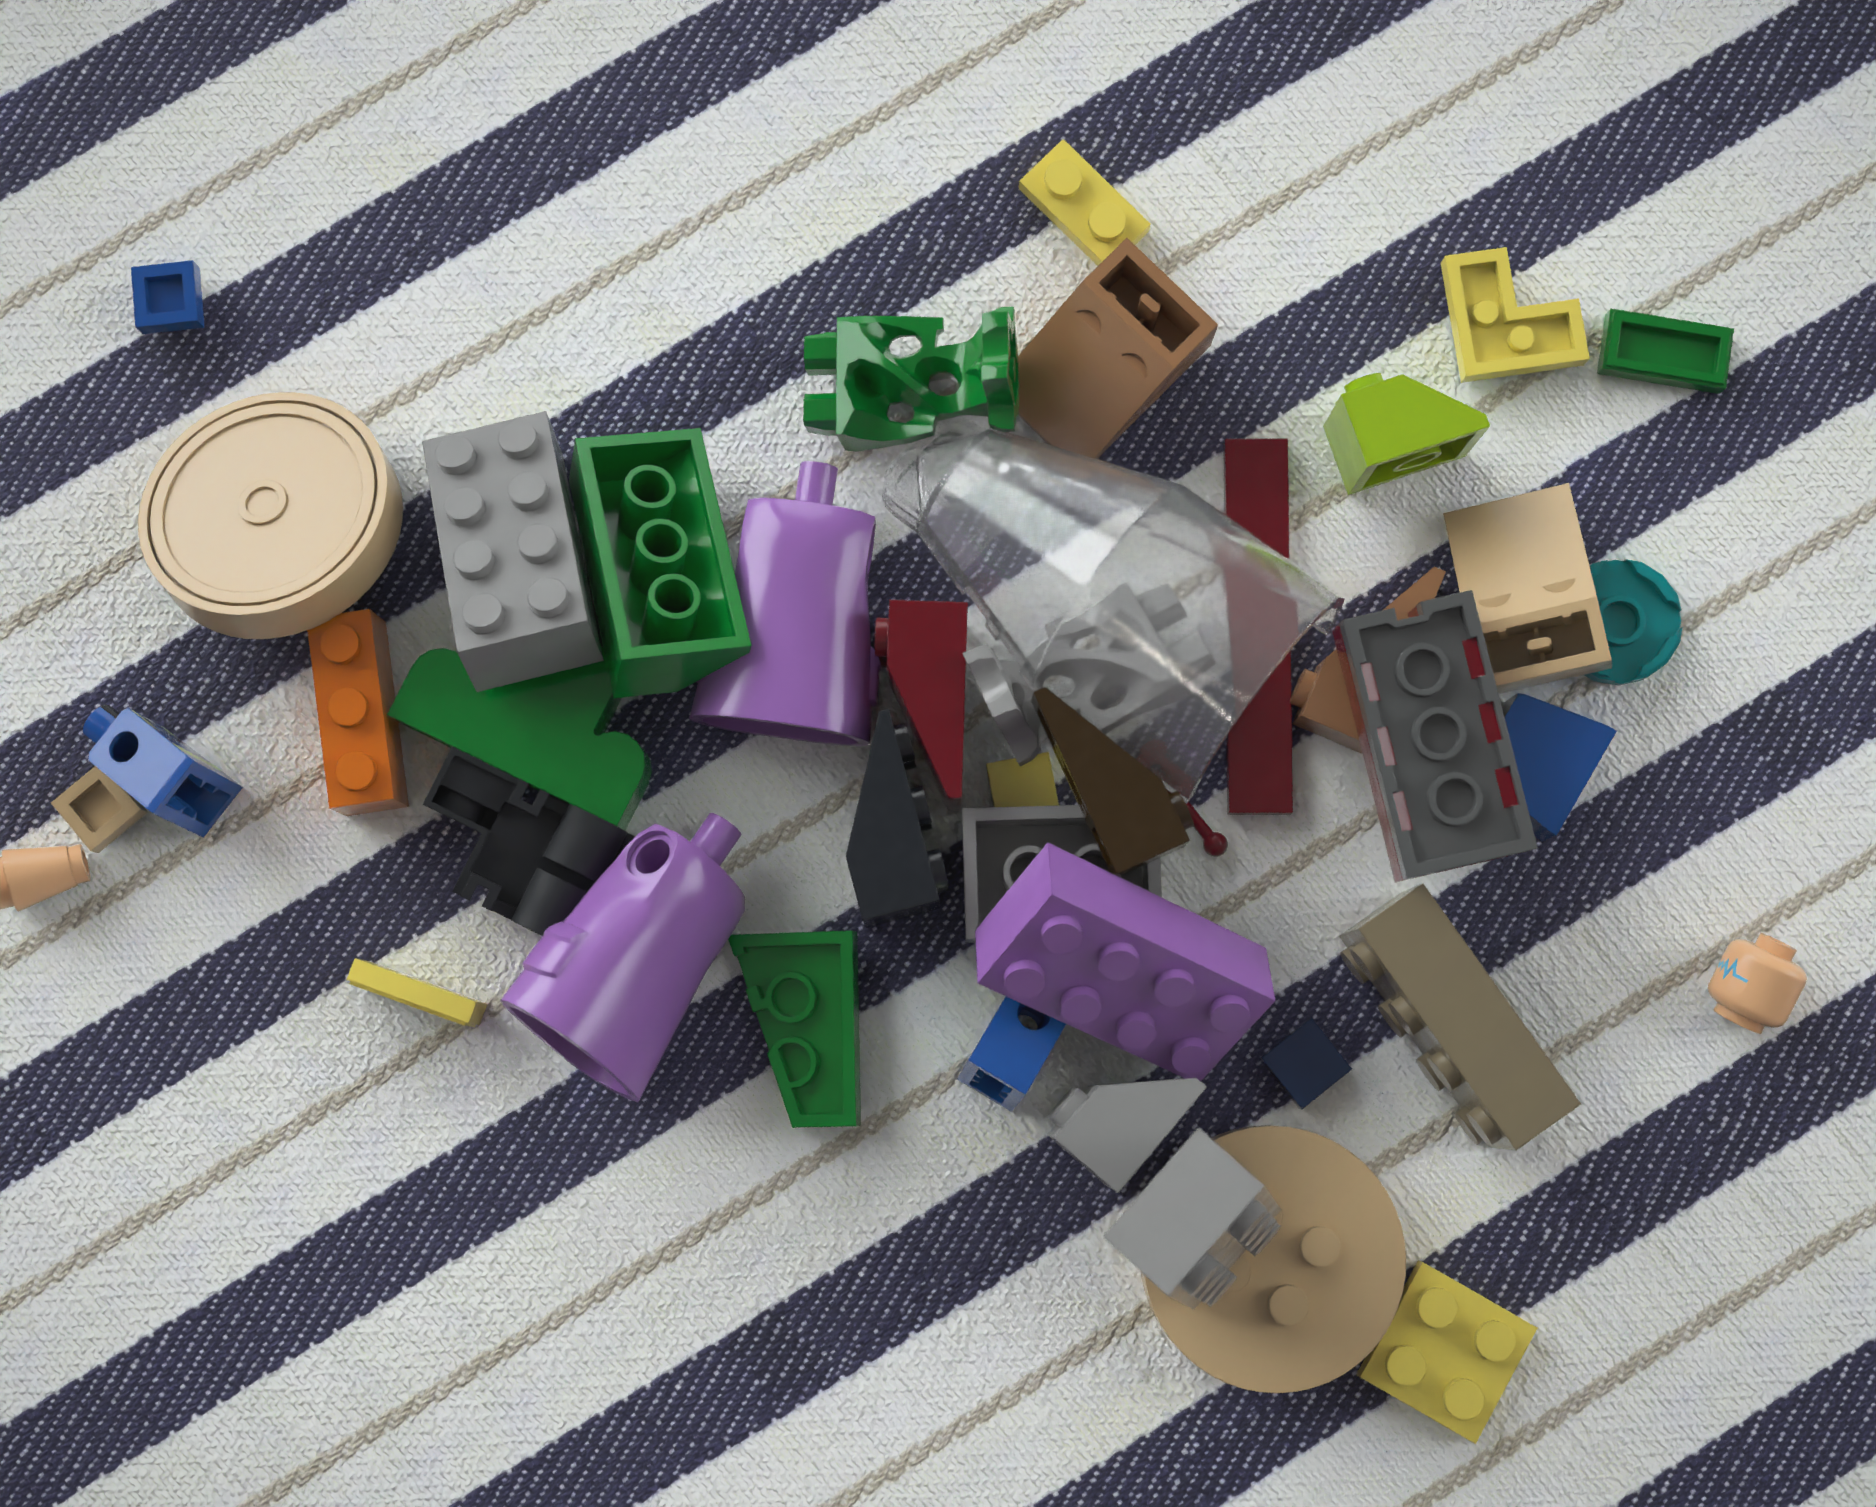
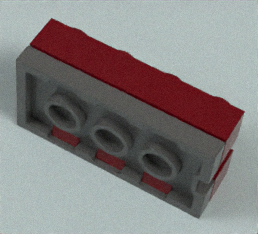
M1472 590L1421 601L1408 613L1409 618L1397 620L1395 608L1344 619L1332 631L1395 883L1538 849Z

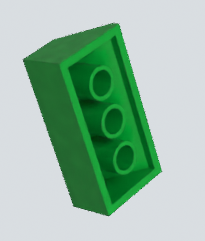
M701 428L575 438L569 484L614 699L678 692L750 653L751 641Z

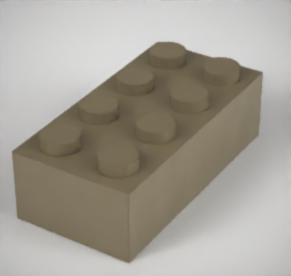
M1423 883L1399 893L1339 936L1347 947L1340 952L1346 966L1361 984L1366 983L1368 980L1372 982L1384 999V1002L1378 1005L1383 1018L1399 1037H1403L1407 1033L1422 1053L1416 1059L1420 1070L1436 1090L1440 1091L1446 1087L1461 1107L1454 1112V1116L1467 1136L1476 1145L1484 1141L1489 1148L1516 1151L1581 1105L1580 1101Z

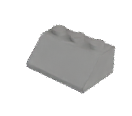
M1180 1078L1091 1085L1084 1091L1071 1087L1047 1115V1118L1055 1124L1047 1136L1103 1184L1119 1193L1206 1089V1086L1197 1078Z

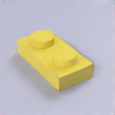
M1064 139L1019 181V190L1097 266L1126 238L1136 245L1150 230L1151 224Z

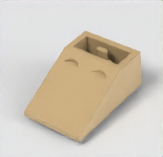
M1569 483L1443 513L1459 591L1472 590L1498 694L1612 668L1611 654Z

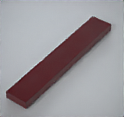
M1288 438L1225 439L1223 443L1227 815H1291L1293 813L1292 704H1290L1291 629Z

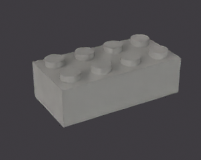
M543 411L422 441L457 653L476 692L604 661L564 458L547 412Z
M1198 1127L1103 1237L1167 1296L1192 1309H1195L1201 1301L1211 1307L1223 1296L1237 1278L1229 1269L1246 1250L1253 1256H1256L1279 1231L1281 1226L1274 1217L1281 1211V1208L1259 1180Z

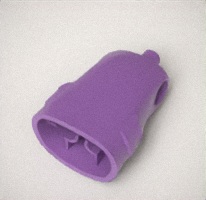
M815 461L801 462L795 500L778 498L748 499L735 577L751 641L750 653L696 681L698 685L689 717L690 720L724 730L839 746L862 747L870 745L872 709L878 706L879 672L882 670L880 659L875 657V650L871 647L868 603V578L872 561L876 520L875 516L862 511L833 506L838 472L837 467Z
M709 813L691 841L677 832L658 824H654L638 833L622 850L617 859L591 886L565 920L549 926L544 931V935L522 963L524 969L500 1001L503 1006L553 1051L585 1075L616 1094L639 1102L707 970L728 941L745 912L744 894L733 879L720 867L741 837V832L723 817L715 813Z

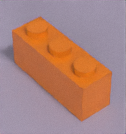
M371 609L341 613L331 620L307 630L329 809L345 816L409 807L399 722L387 715L395 699L386 622Z

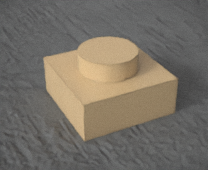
M96 766L51 802L87 848L95 853H100L148 813L142 804Z

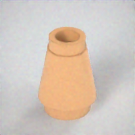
M79 844L71 847L56 846L2 850V857H0V910L15 906L19 912L74 888L80 883L91 881L83 846Z

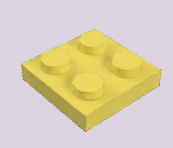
M1418 1260L1404 1285L1398 1310L1390 1327L1377 1346L1365 1357L1356 1375L1476 1444L1531 1342L1537 1327Z

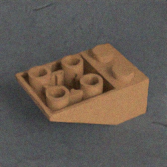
M1126 238L1080 283L1018 356V416L1081 475L1211 346L1218 324L1140 249Z

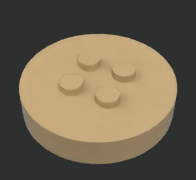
M295 392L261 394L232 402L213 411L190 426L170 445L155 465L144 488L138 514V537L144 559L152 574L180 609L191 619L210 630L231 637L244 639L280 638L298 634L331 620L353 605L371 588L387 566L400 536L403 518L402 492L396 473L374 435L362 420L350 410L338 403L311 394Z
M1261 1125L1234 1129L1212 1137L1211 1139L1266 1187L1281 1208V1211L1274 1217L1281 1227L1271 1241L1256 1256H1253L1248 1250L1240 1256L1229 1269L1237 1278L1223 1296L1211 1307L1201 1301L1195 1309H1192L1174 1300L1140 1271L1144 1291L1157 1322L1174 1345L1197 1367L1227 1384L1242 1389L1264 1393L1297 1392L1326 1384L1344 1375L1367 1357L1381 1341L1393 1321L1402 1297L1406 1276L1405 1240L1392 1200L1379 1179L1365 1163L1340 1144L1319 1134L1292 1127Z

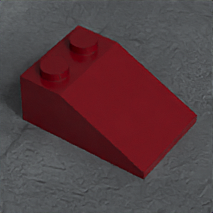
M889 600L888 618H876L875 657H879L881 667H887L889 684L948 811L961 812L966 660L962 653L966 652L968 602Z

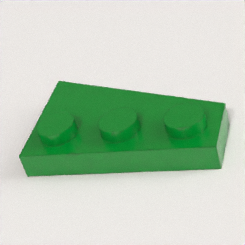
M822 931L731 934L728 940L733 955L738 958L748 988L745 990L752 1011L756 1012L769 1049L767 1055L792 1128L861 1126L857 932Z

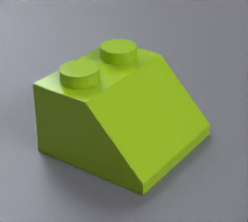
M1381 373L1369 374L1344 386L1346 393L1340 395L1323 425L1348 495L1463 458L1490 427L1486 414L1406 375L1401 374L1383 380Z

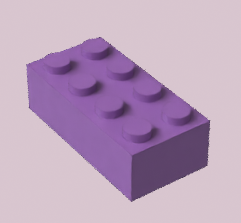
M1048 842L975 930L978 984L1183 1078H1197L1201 1082L1275 1002L1265 947Z

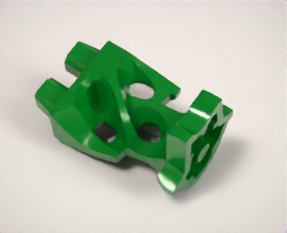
M1000 307L990 312L982 313V324L972 338L963 343L937 346L938 336L944 332L943 317H837V332H826L804 337V363L808 376L836 375V393L805 394L803 422L808 433L837 436L844 450L855 452L908 444L935 435L938 421L963 415L988 417L990 428L1001 432H1015L1016 417L1019 410V359L1014 307ZM900 337H916L920 341V348L917 352L909 355L897 356L892 354L889 349L892 341ZM947 378H955L959 384V389L956 393L947 396L937 395L929 388L930 382ZM904 403L913 407L915 412L913 420L907 423L890 421L887 417L889 406Z

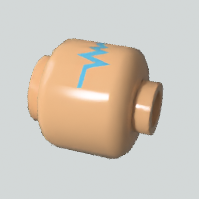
M1764 933L1759 934L1755 943L1744 939L1732 941L1724 952L1708 984L1710 996L1717 1001L1713 1011L1729 1021L1759 1034L1762 1033L1765 1026L1771 1028L1783 1026L1807 980L1806 972L1803 968L1792 961L1797 950Z

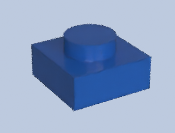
M193 260L131 267L135 328L142 334L205 328L200 267Z

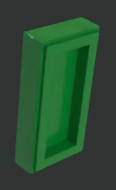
M1610 308L1605 314L1597 374L1720 394L1727 386L1734 328Z

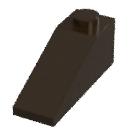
M1043 687L1033 692L1031 699L1033 708L1110 873L1121 876L1179 850L1189 843L1190 839L1186 830L1193 827L1194 823L1189 809L1178 790L1168 794L1163 781L1048 688Z

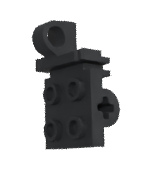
M451 747L423 805L481 833L452 892L470 901L477 885H480L489 890L482 907L543 936L544 931L549 926L565 920L591 886L617 859L622 850L635 836L541 789L531 805L521 800L529 783Z

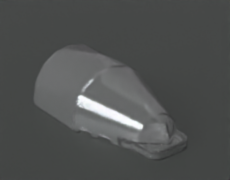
M963 416L938 421L934 436L910 443L889 465L884 474L882 499L887 510L919 534L961 594L967 593L985 617V627L996 641L1001 639L1020 665L1019 673L1033 691L1043 687L1048 688L1163 781L1167 790L1171 793L1178 790L1186 804L1195 794L1214 755L1262 685L1311 626L1327 636L1334 627L1345 600L1341 595L1189 487L1013 433L1001 432L992 428L983 429L975 422Z

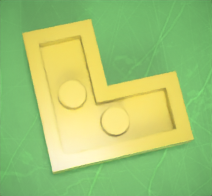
M1507 247L1446 255L1440 264L1461 383L1584 366L1590 359L1579 298L1517 307Z

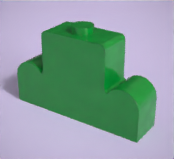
M601 647L604 661L476 692L456 651L445 648L432 649L420 655L411 666L387 713L388 716L408 728L450 748L454 747L513 777L529 783L528 786L538 791L541 789L625 831L649 785L652 774L651 760L636 740L625 733L617 731L605 732L622 698L614 699L603 647Z

